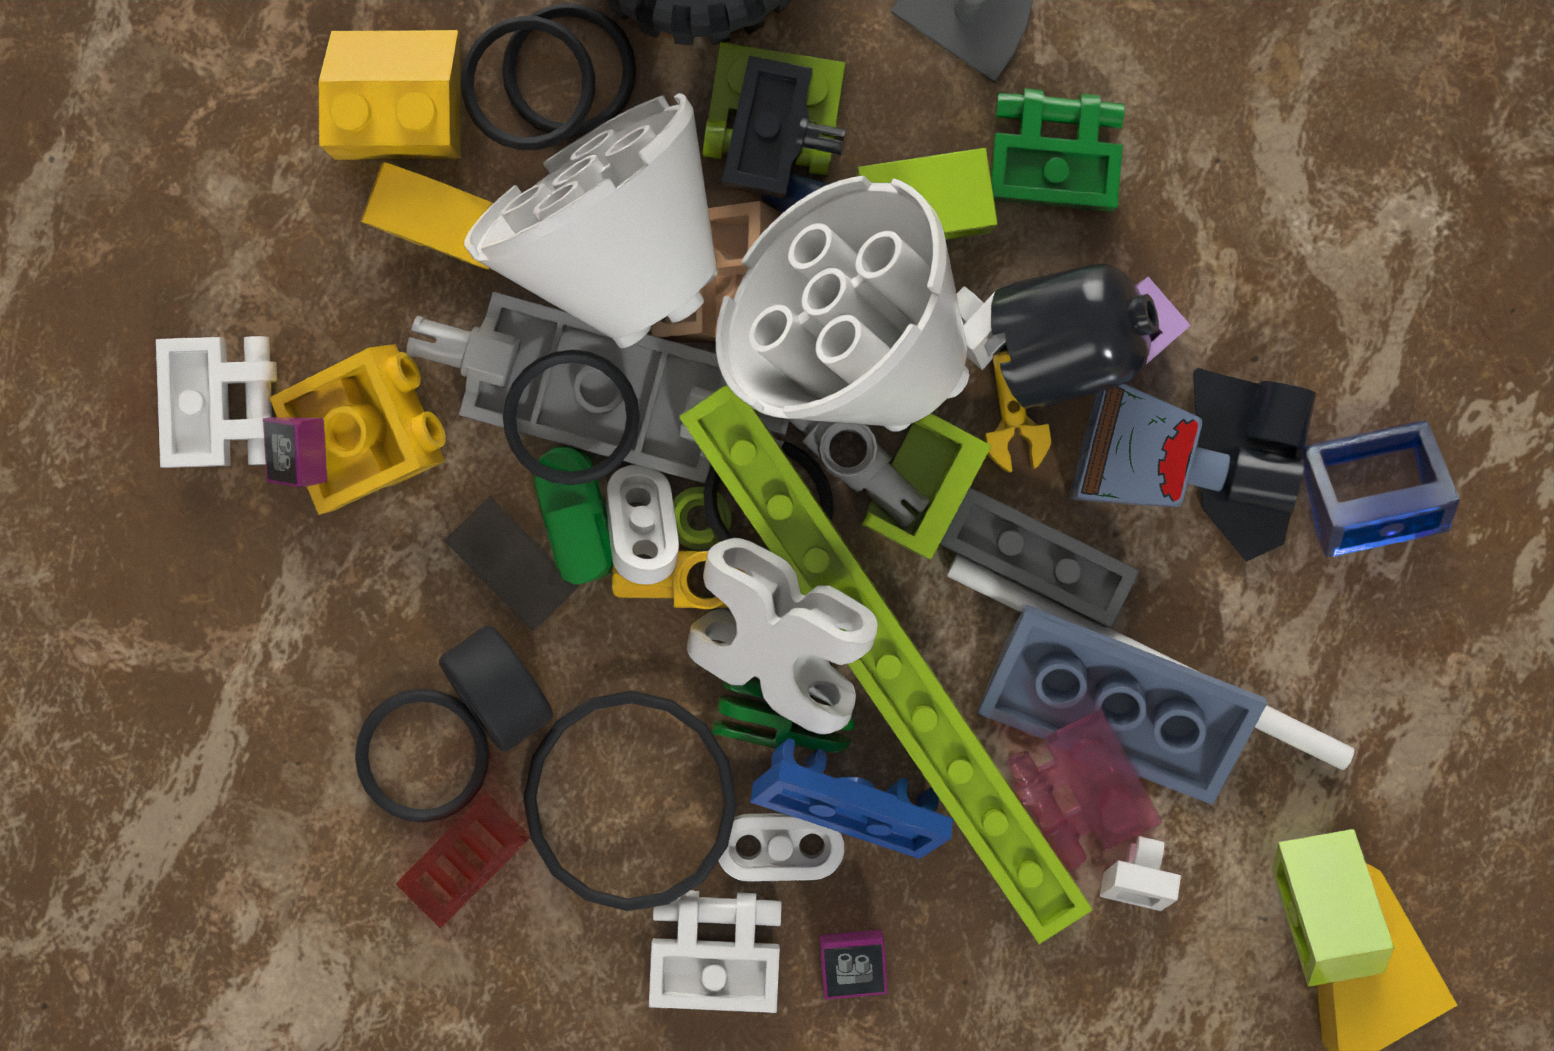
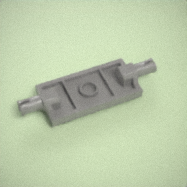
M496 292L492 293L487 315L481 327L475 326L472 331L431 321L419 315L415 318L411 331L436 339V342L430 343L409 337L406 353L411 357L417 356L461 369V375L467 377L466 390L459 412L460 416L504 428L503 411L505 399L512 383L524 368L536 359L556 351L573 349L592 352L606 358L623 372L630 381L638 399L640 415L638 433L631 451L623 461L706 484L711 464L679 416L727 384L722 376L717 354L647 334L635 344L621 349L613 338L567 312ZM559 364L538 374L524 389L518 402L516 415L518 432L609 457L619 445L625 430V403L620 390L614 382L600 370L585 364ZM757 411L771 433L785 437L790 419L773 417ZM776 439V441L782 448L783 441Z

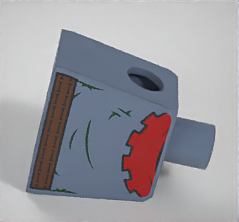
M1122 384L1118 387L1097 392L1094 395L1069 498L1078 501L1180 507L1187 484L1219 492L1226 480L1230 457L1228 454L1197 447L1202 427V419L1131 386Z

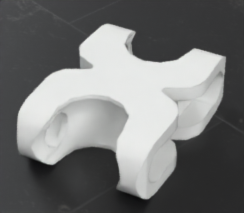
M731 538L712 546L706 558L703 573L704 583L708 590L729 607L730 611L726 609L713 610L693 623L687 642V652L690 658L707 671L731 685H744L754 676L758 677L763 697L769 706L778 714L809 731L818 734H829L842 729L851 719L856 693L854 685L833 668L829 661L839 665L853 663L870 651L874 644L878 627L875 615L867 607L831 586L818 585L807 595H802L796 572L790 564L751 541ZM738 569H741V570L745 571V572L748 573L749 575H747V574H745V573L739 571ZM712 640H721L725 643H717ZM810 695L830 704L831 706L816 702L810 697Z

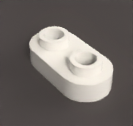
M629 465L617 470L608 482L606 495V513L614 567L621 576L631 582L638 584L658 583L666 579L673 572L679 549L671 486L667 478L658 470L640 465ZM638 502L645 506L632 507L629 504ZM646 554L651 556L652 559H643L636 555Z
M784 813L743 814L734 817L728 847L718 861L727 874L741 881L818 880L829 876L838 868L844 855V841L840 832ZM810 833L819 835L824 841L822 850L814 855L804 853L799 846L801 839ZM744 835H753L761 843L760 850L753 856L742 855L736 847L737 841Z

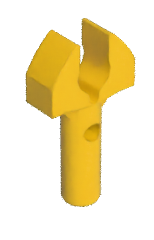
M1002 351L993 356L1002 420L994 432L983 434L984 442L992 445L987 455L1001 469L1008 473L1012 472L1008 442L1014 436V429L1016 428L1018 434L1026 439L1029 444L1030 467L1035 469L1042 462L1051 445L1049 424L1037 425L1026 415V408H1023L1011 394L1000 369V363L1011 361L1008 351Z

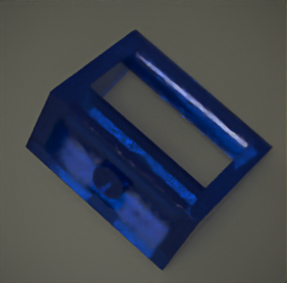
M1426 420L1310 444L1304 447L1302 459L1305 460L1304 475L1317 535L1325 558L1449 532L1460 499L1430 425ZM1414 448L1422 485L1338 503L1325 467Z

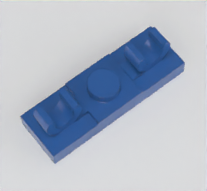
M790 738L786 739L774 750L771 758L772 767L753 782L751 803L918 859L951 839L953 818L935 812L939 805V797L933 788L930 787L918 795L916 806L907 797L908 779L901 777L884 792L875 789L871 782L862 778H834L825 775L823 772L827 765V756L825 750L819 748L806 757L805 767H802L794 759L795 740Z

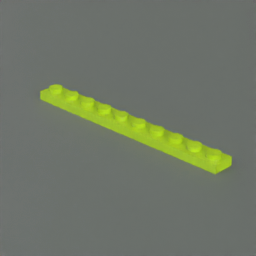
M725 384L679 416L680 420L769 550L787 561L796 572L800 593L807 595L818 585L831 586L867 607L875 615L878 627L872 648L865 655L853 663H848V665L1037 942L1041 944L1091 912L1093 909L1090 902L757 411L735 395L730 387Z

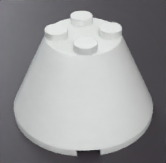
M681 93L674 96L678 105L669 106L663 96L646 101L608 120L543 162L550 174L523 193L514 185L484 212L468 232L464 241L465 248L475 260L613 338L621 349L638 342L650 331L651 325L666 316L669 317L671 322H678L694 313L704 303V298L699 290L717 276L718 270L716 269L694 112L686 96Z
M865 176L851 177L824 186L796 202L772 222L751 246L741 261L749 269L744 275L734 298L731 299L729 296H724L716 329V353L722 376L735 395L763 414L787 419L880 425L890 431H901L911 423L929 415L947 398L957 396L968 383L969 370L965 366L967 356L966 337L942 224L930 203L913 187L893 178L891 183H871Z

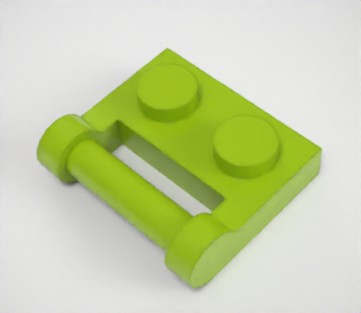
M720 42L702 156L722 159L723 153L728 154L733 129L727 128L729 113H737L749 56L813 68V77L807 100L809 122L836 127L846 62ZM803 148L802 154L794 165L810 167V174L828 176L831 153Z

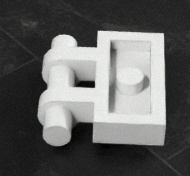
M222 337L156 339L160 467L231 466L230 440H247L248 465H266L263 418L272 417V404L269 397H271V383L277 382V362H270L269 337H244V362H227V342ZM228 383H245L246 419L229 420Z
M690 890L668 905L654 907V921L678 922V939L653 938L649 1007L777 1013L780 947L779 944L754 943L755 925H781V901L756 900V893L738 892L737 899L699 897L700 891ZM698 922L736 924L735 942L697 940Z

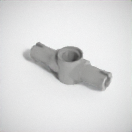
M800 419L789 420L806 436L802 442L820 458V463L828 473L841 478L856 494L861 490L866 493L898 524L900 529L904 530L915 519L901 504V500L905 501L917 514L921 513L930 503L927 497H924L888 463L892 457L876 442L874 434L865 424ZM849 432L861 438L865 446V455L860 464L847 468L834 462L830 456L829 445L832 438L837 434Z

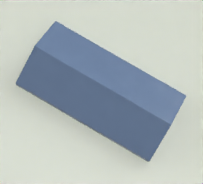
M1026 605L1003 643L979 705L978 714L1213 805L1267 705V700L1265 697Z

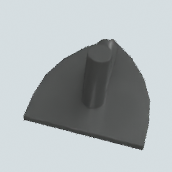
M898 0L891 13L995 83L1012 58L1027 28L1033 0Z

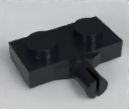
M749 56L722 178L723 187L786 199L793 166L802 154L803 148L841 156L846 128L840 129L809 122L807 100L813 77V68Z

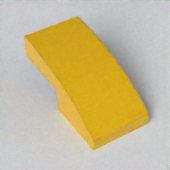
M382 162L360 222L414 244L429 247L481 269H489V267L475 260L465 248L464 241L472 226L494 203L387 162Z

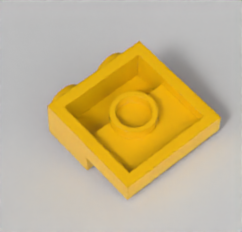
M396 344L369 347L269 397L277 417L324 418L327 482L307 486L319 515L337 510L379 489L396 485L445 462L440 450L446 442L444 428L440 420L429 411L424 412L415 388L419 387L421 383L419 369L407 353H399Z

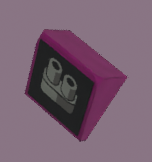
M263 418L267 482L293 487H307L327 482L324 418Z
M882 929L819 935L825 1000L888 994L885 945Z

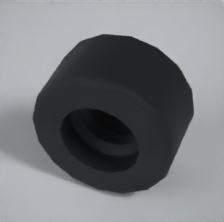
M484 626L439 658L440 667L448 681L487 736L501 751L506 752L553 719L552 708L537 682L515 651L494 627Z

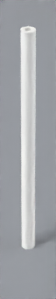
M958 553L955 555L947 571V577L1021 613L1025 606L1028 605L1190 668ZM1267 705L1255 728L1341 770H1345L1354 755L1353 747Z

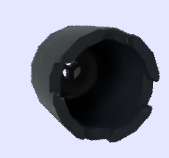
M1091 264L1014 282L1009 286L996 289L991 303L992 334L997 335L1005 332L1006 345L1011 361L1000 363V369L1011 394L1023 408L1033 406L1045 408L1118 387L1131 381L1146 366L1151 348V334L1158 332L1159 329L1158 314L1149 294L1141 295L1135 283L1125 272L1107 264Z

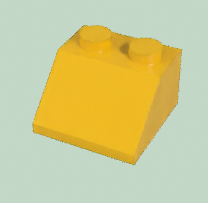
M458 30L331 31L319 78V146L335 160L461 159L460 32Z

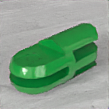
M553 447L543 453L538 459L543 465L561 471H581L593 467L588 456L573 447ZM533 474V486L555 563L562 579L571 584H585L611 574L614 564L611 554L608 518L598 479L584 484L565 485L549 482Z
M751 678L744 685H731L725 681L722 683L723 687L728 690L764 698L760 680ZM720 696L717 711L737 720L775 728L777 732L729 720H716L712 727V734L774 749L790 738L795 740V745L814 750L819 748L830 753H841L852 742L850 738L836 732L818 734L809 731L778 714L766 702L738 696ZM851 716L848 724L840 730L855 729L853 716Z

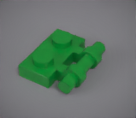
M1023 88L1022 94L998 92L995 117L1018 119L1019 135L996 133L993 137L990 178L994 201L1115 211L1118 207L1123 144L1098 142L1099 127L1122 129L1125 104L1101 102L1100 95L1080 93L1078 99L1046 97L1044 96V91L1039 89ZM1042 122L1075 125V140L1040 137Z

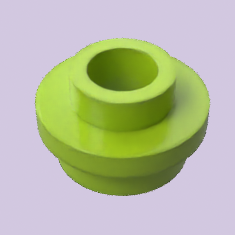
M705 487L686 489L673 500L679 543L694 550L709 549L719 543L710 526L706 530L697 531L688 523L689 512L696 506H704ZM717 492L719 514L729 532L732 521L731 510L724 497Z

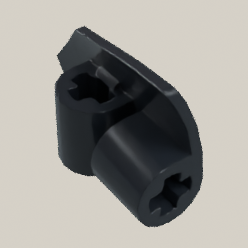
M1197 368L1193 372L1196 416L1202 419L1198 447L1228 454L1230 457L1228 473L1222 489L1218 492L1201 487L1202 508L1247 562L1284 545L1290 517L1294 511L1303 475L1305 460L1302 459L1317 393L1290 384L1272 381L1255 383Z

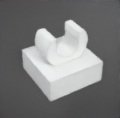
M964 286L957 293L966 337V357L983 370L993 359V356L999 353L1006 345L1005 332L997 335L992 334L991 303L994 293L983 303L973 292Z
M1139 836L1136 844L1130 843L1126 862L1118 860L1104 871L1100 897L1162 911L1178 900L1181 875L1160 870L1164 853V842Z

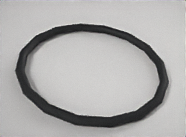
M637 691L592 697L556 720L532 756L523 797L530 839L552 876L585 901L624 911L668 905L703 883L728 847L737 807L730 761L708 725L674 700ZM632 703L667 711L698 733L718 766L724 808L717 840L695 873L665 892L624 898L592 890L560 865L542 835L536 796L544 760L565 729L594 710Z

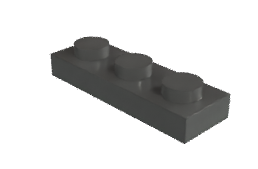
M972 488L968 489L940 542V545L1109 628L1113 627L1139 574V570Z

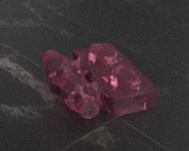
M1102 708L1045 736L1046 745L1054 758L1053 760L1037 767L1028 751H1021L1010 757L1006 762L1016 780L1012 787L1024 806L1030 805L1042 826L1041 832L1067 870L1075 869L1087 860V855L1078 840L1081 836L1093 830L1106 851L1162 823L1159 812ZM1068 783L1080 806L1063 814L1052 793L1056 788Z

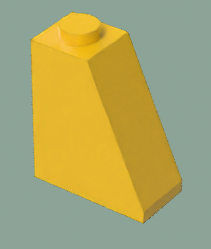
M1367 863L1366 865L1394 945V950L1385 972L1381 974L1317 985L1322 1043L1327 1051H1380L1458 1006L1382 872Z

